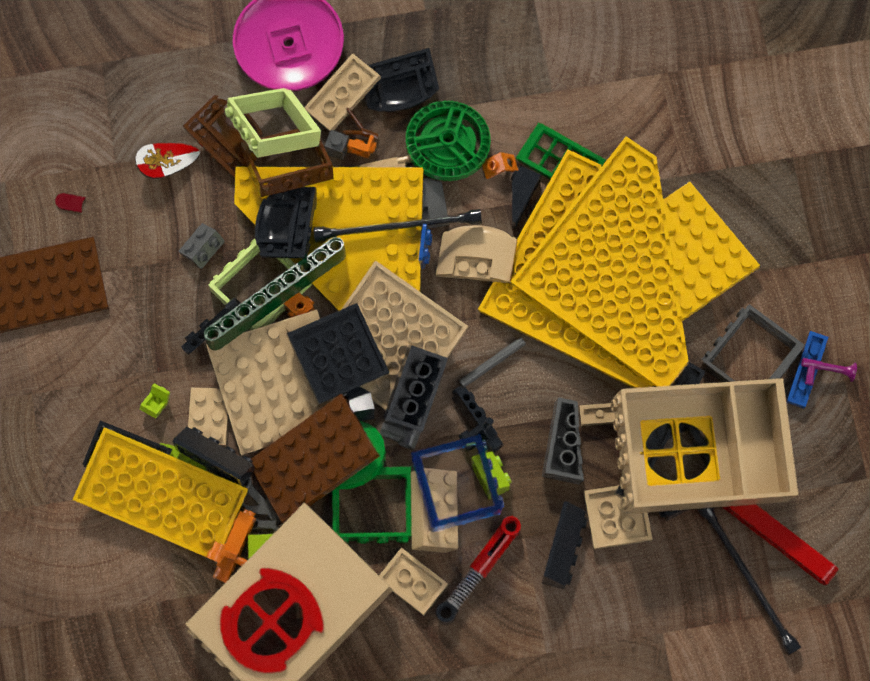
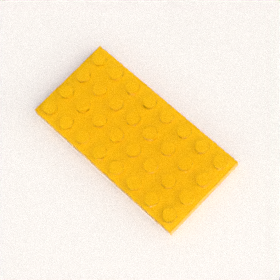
M104 427L72 500L206 557L208 551L212 549L214 542L222 545L226 543L233 527V522L237 518L249 489Z

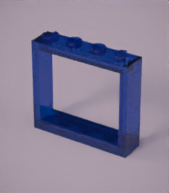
M480 435L411 453V460L432 532L499 515L502 512V507H504L503 498L498 496L496 490L499 488L498 481L491 473L493 464L491 458L487 459L485 451H488L485 440L481 439ZM476 444L494 506L439 520L421 459Z

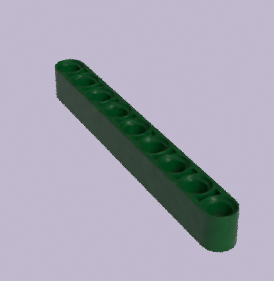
M338 237L331 238L310 253L306 259L296 263L210 325L204 332L208 347L214 351L223 348L346 258L343 240Z

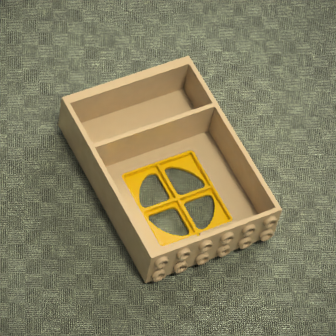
M783 378L621 389L611 400V409L615 411L613 427L617 431L618 436L615 440V445L620 454L618 468L622 471L620 487L624 489L622 505L626 509V514L788 502L798 496ZM679 423H687L699 429L706 436L708 445L682 447ZM670 424L673 448L648 450L646 448V441L649 435L659 426ZM709 454L710 462L705 471L696 478L687 480L684 475L683 455ZM673 456L676 463L677 480L671 481L657 475L648 465V458Z

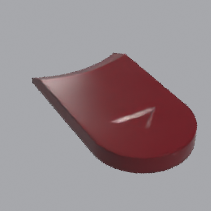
M61 193L55 198V204L59 209L82 213V204L86 197Z

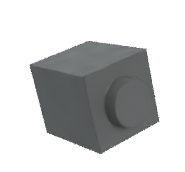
M331 130L324 146L327 154L343 160L347 152L349 136Z

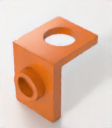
M500 152L486 159L483 164L486 179H490L504 171H518L515 156L508 153ZM507 158L512 162V167L508 164Z

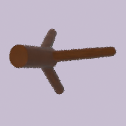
M347 107L346 111L360 131L343 130L341 133L361 135L367 138L373 135L376 141L378 134L364 129L350 108Z

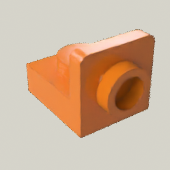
M370 135L367 144L360 139H349L347 151L369 159L370 154L375 152L377 143L373 135Z

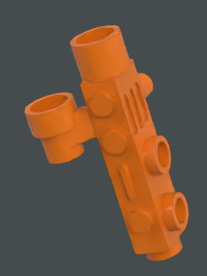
M244 509L243 512L240 511L238 517L233 522L234 526L228 535L226 544L222 545L214 542L212 549L208 551L206 557L217 562L213 578L226 583L231 573H233L236 564L243 566L248 561L241 558L240 555L257 519L254 517V512Z

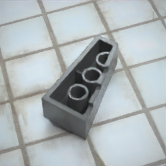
M558 397L554 403L542 477L580 485L584 478L580 450L578 401Z

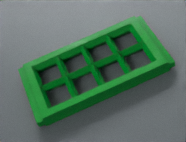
M539 122L515 158L520 163L550 180L562 158L551 153L558 141L568 146V150L571 151L573 149L583 157H587L600 164L601 167L606 162V159ZM544 133L554 138L548 150L537 145ZM535 147L545 153L539 164L528 159ZM549 155L559 161L553 172L542 167Z

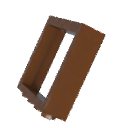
M294 129V130H290V131H286V132H282V133H278V134H274V135L262 137V138H260V139L262 140V139H267V138H272V137H278V136H283V135H288V134H294V133H299V132H301V131H300L299 129ZM321 140L319 146L312 147L321 165L261 179L253 161L258 158L253 151L248 150L249 145L246 141L241 142L244 161L261 197L334 179L333 165Z

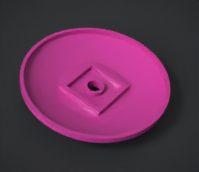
M253 0L239 15L233 32V48L240 67L254 82L271 90L284 88L291 91H299L318 84L336 67L344 44L341 21L336 11L326 0ZM286 40H293L294 44L287 47L284 45Z

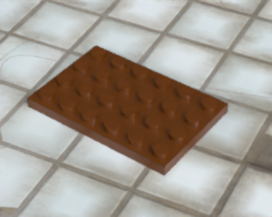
M94 236L0 257V333L109 309Z
M340 394L255 455L251 460L255 467V476L281 522L285 523L304 503L310 507L380 457L346 398Z

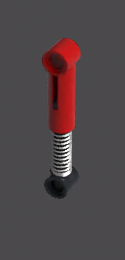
M508 516L502 521L499 528L469 566V572H467L463 581L459 583L457 589H454L453 595H450L447 600L437 607L436 618L439 623L449 625L454 622L460 606H462L461 603H464L463 600H466V597L468 598L467 595H470L469 592H472L474 586H477L478 580L481 581L480 578H486L513 540L519 535L521 524L516 517ZM507 524H514L516 530L509 532L505 526ZM504 536L505 538L502 540V542L499 544V546H498V547L496 548V550L494 551L493 549H494L495 546L498 544V542L501 540V538ZM448 609L452 615L449 618H443L440 615L441 611Z

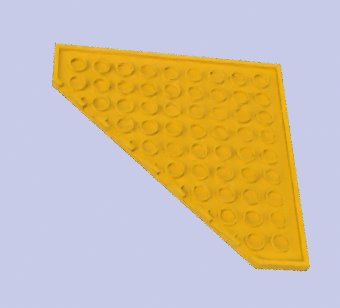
M625 137L510 282L517 289L654 386H671L689 361L657 157L628 137Z
M567 149L517 238L511 280L601 168L600 164ZM493 282L478 308V312L632 388L653 387V384L517 289L511 282Z
M236 167L234 204L255 225L260 205L263 199H267L268 196H260L248 167ZM309 167L256 168L261 179ZM333 167L334 179L304 186L317 188V208L314 210L309 242L311 246L307 256L327 242L315 243L314 227L324 226L346 229L356 226H375V224L421 220L423 211V167ZM422 226L337 236L344 242L346 258L312 282V284L339 311L343 308L372 264L377 261L420 291L421 266L419 263ZM290 258V259L296 264V263H298L299 261H301L303 258Z

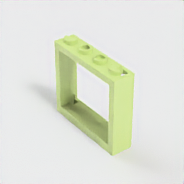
M282 88L228 98L225 114L230 118L234 127L241 134L242 139L247 142L250 150L254 152L257 158L319 146L321 130L291 90ZM283 107L301 131L299 133L261 140L243 114Z
M255 239L252 240L251 245L246 250L243 249L238 253L237 259L226 264L223 268L224 271L220 275H215L208 285L210 291L225 305L230 300L220 289L260 252ZM277 258L287 269L295 265L290 258ZM312 283L305 287L303 290H301L299 293L303 294L312 285ZM284 303L249 329L254 330L272 324L285 311Z

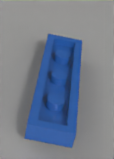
M812 331L809 332L786 403L805 409L812 386L805 385L808 367L801 366L803 358L821 361L828 340L827 336ZM815 369L814 380H815V377H816V374H817L818 369Z

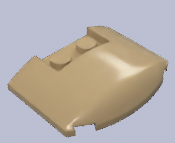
M481 225L462 226L448 232L446 231L442 236L436 276L510 283L517 239L512 238L500 229Z

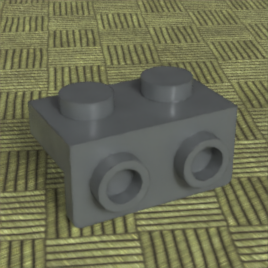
M202 223L178 252L202 269L225 241L216 230Z

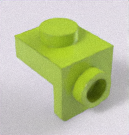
M153 384L150 394L141 403L139 410L156 419L167 406L170 392L164 387Z

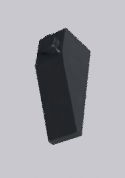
M520 166L518 171L515 170L510 179L512 181V228L514 229L518 225L541 178L540 174L523 166Z

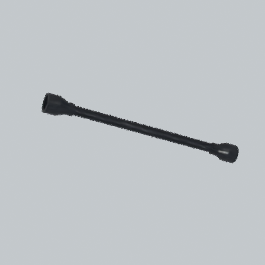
M470 210L464 214L455 215V217L419 219L409 222H392V224H375V226L348 227L346 229L324 226L314 227L315 243L325 242L341 235L379 232L382 230L389 231V229L397 230L399 228H416V226L423 227V224L433 226L435 224L442 225L458 222L460 224L478 225L482 224L481 210Z
M714 507L697 509L699 514L717 531V535L725 544V548L733 557L732 559H734L735 564L741 570L740 572H742L747 583H749L748 585L752 587L751 589L755 596L759 598L758 600H760L759 602L764 607L763 609L767 611L766 613L771 618L770 620L774 622L773 624H775L774 626L779 631V636L786 653L790 655L802 648L798 640L781 624L782 622L774 613L775 611H773L772 606L766 600L767 598L759 589L760 587H758L757 582L751 576L752 574H750L745 563L740 559L741 557L736 552L737 550L732 546L733 544L728 539L726 533H724L725 531H723L722 526H720Z

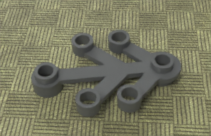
M250 477L248 484L244 487L249 489V495L259 506H246L242 504L241 507H245L255 514L268 515L272 520L259 521V519H256L258 526L253 527L252 530L256 531L259 528L273 529L276 532L279 529V524L282 522L273 510L274 508L268 497H266L265 501L252 486Z

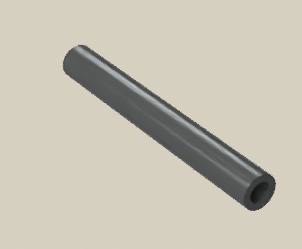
M520 337L458 380L460 385L465 388L525 346V341Z

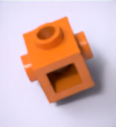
M297 293L284 303L289 318L314 311V302L308 296L304 297L301 293Z

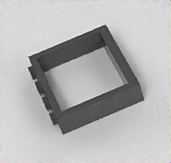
M749 304L746 309L742 307L736 315L738 319L734 323L730 322L724 330L727 333L723 338L719 336L713 344L715 348L711 352L708 350L701 359L704 361L701 367L719 381L736 382L714 366L712 362L747 318H750L792 349L769 379H780L802 352L805 345Z

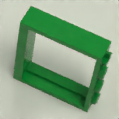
M382 467L373 478L405 479L406 532L340 533L339 489H333V531L346 544L349 541H357L358 544L377 541V543L383 544L388 543V540H396L397 543H407L408 540H412L411 467Z

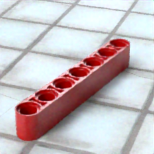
M758 505L722 507L822 585L827 586L839 571L832 562Z

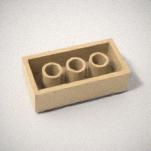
M420 468L411 472L412 550L447 553L458 549L457 471Z

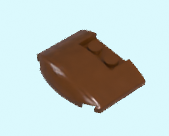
M214 95L183 125V128L194 141H197L222 166L223 170L235 179L236 167H247L241 142H245V140L242 139L237 128L234 127L230 118L225 114L227 100L218 98L219 96ZM248 113L243 114L258 136L262 138L263 133L255 120Z

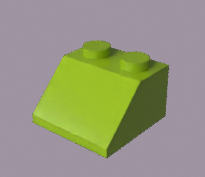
M492 451L472 457L471 466L488 500L510 490L509 484L512 483L507 472L503 473L501 469L503 464L498 455L495 456Z

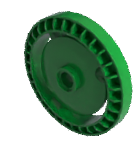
M438 101L420 109L410 120L406 131V150L415 167H423L424 175L440 181H457L473 175L483 166L489 155L491 135L484 118L472 107L456 101ZM448 115L437 117L428 122L426 126L423 128L421 136L416 137L418 130L426 121L436 116ZM463 119L472 124L479 135L480 148L476 154L474 153L476 147L475 133L471 126L465 127L462 124ZM450 139L452 142H445L444 140Z

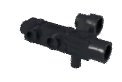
M233 297L225 305L226 307L210 321L208 319L204 320L199 325L201 329L197 333L192 331L184 338L186 342L181 346L185 353L189 355L205 341V330L240 305V301Z
M461 386L453 390L452 400L473 429L470 432L466 430L458 436L463 443L462 446L465 451L469 452L477 447L479 439L490 452L493 451L495 453L501 449L504 444L492 426L494 420L491 417H486L485 410L476 403L474 394L468 391L466 387L462 388Z

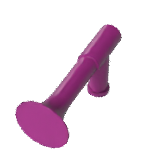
M803 358L801 366L808 367L805 385L809 386L814 385L815 369L844 374L849 377L850 382L854 381L857 372L856 362L846 367Z

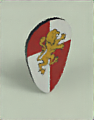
M182 143L149 144L137 152L135 158L136 167L145 177L160 179L190 166L198 158L200 151L196 147Z

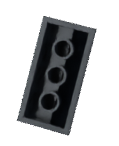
M409 344L383 418L423 432L448 358Z
M186 426L172 440L176 451L244 487L255 470L254 464H252L253 461L244 455L242 457L236 455L234 449L229 446L222 447L219 445L220 442L211 436L209 438L203 436V432L195 427L191 429Z
M567 501L563 503L542 579L543 584L564 590L566 584L570 585L573 574L569 573L570 568L576 565L578 557L574 553L576 547H581L583 536H580L581 528L585 529L588 518L585 517V510Z

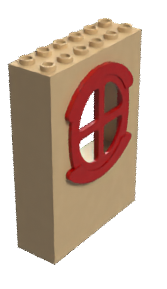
M304 503L186 623L189 627L187 631L193 638L203 642L201 646L208 653L211 652L217 656L215 660L222 667L225 666L231 670L229 674L236 681H306L382 603L393 589ZM282 589L287 591L289 598L272 615H268L254 601V596L264 590ZM297 602L302 607L303 624L298 637L292 639L277 624V620ZM248 605L262 618L263 625L246 642H243L238 635V619L243 607ZM269 629H272L287 644V648L284 651L269 656L257 655L251 650V647Z

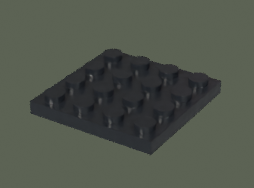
M358 303L286 334L318 405L390 373Z

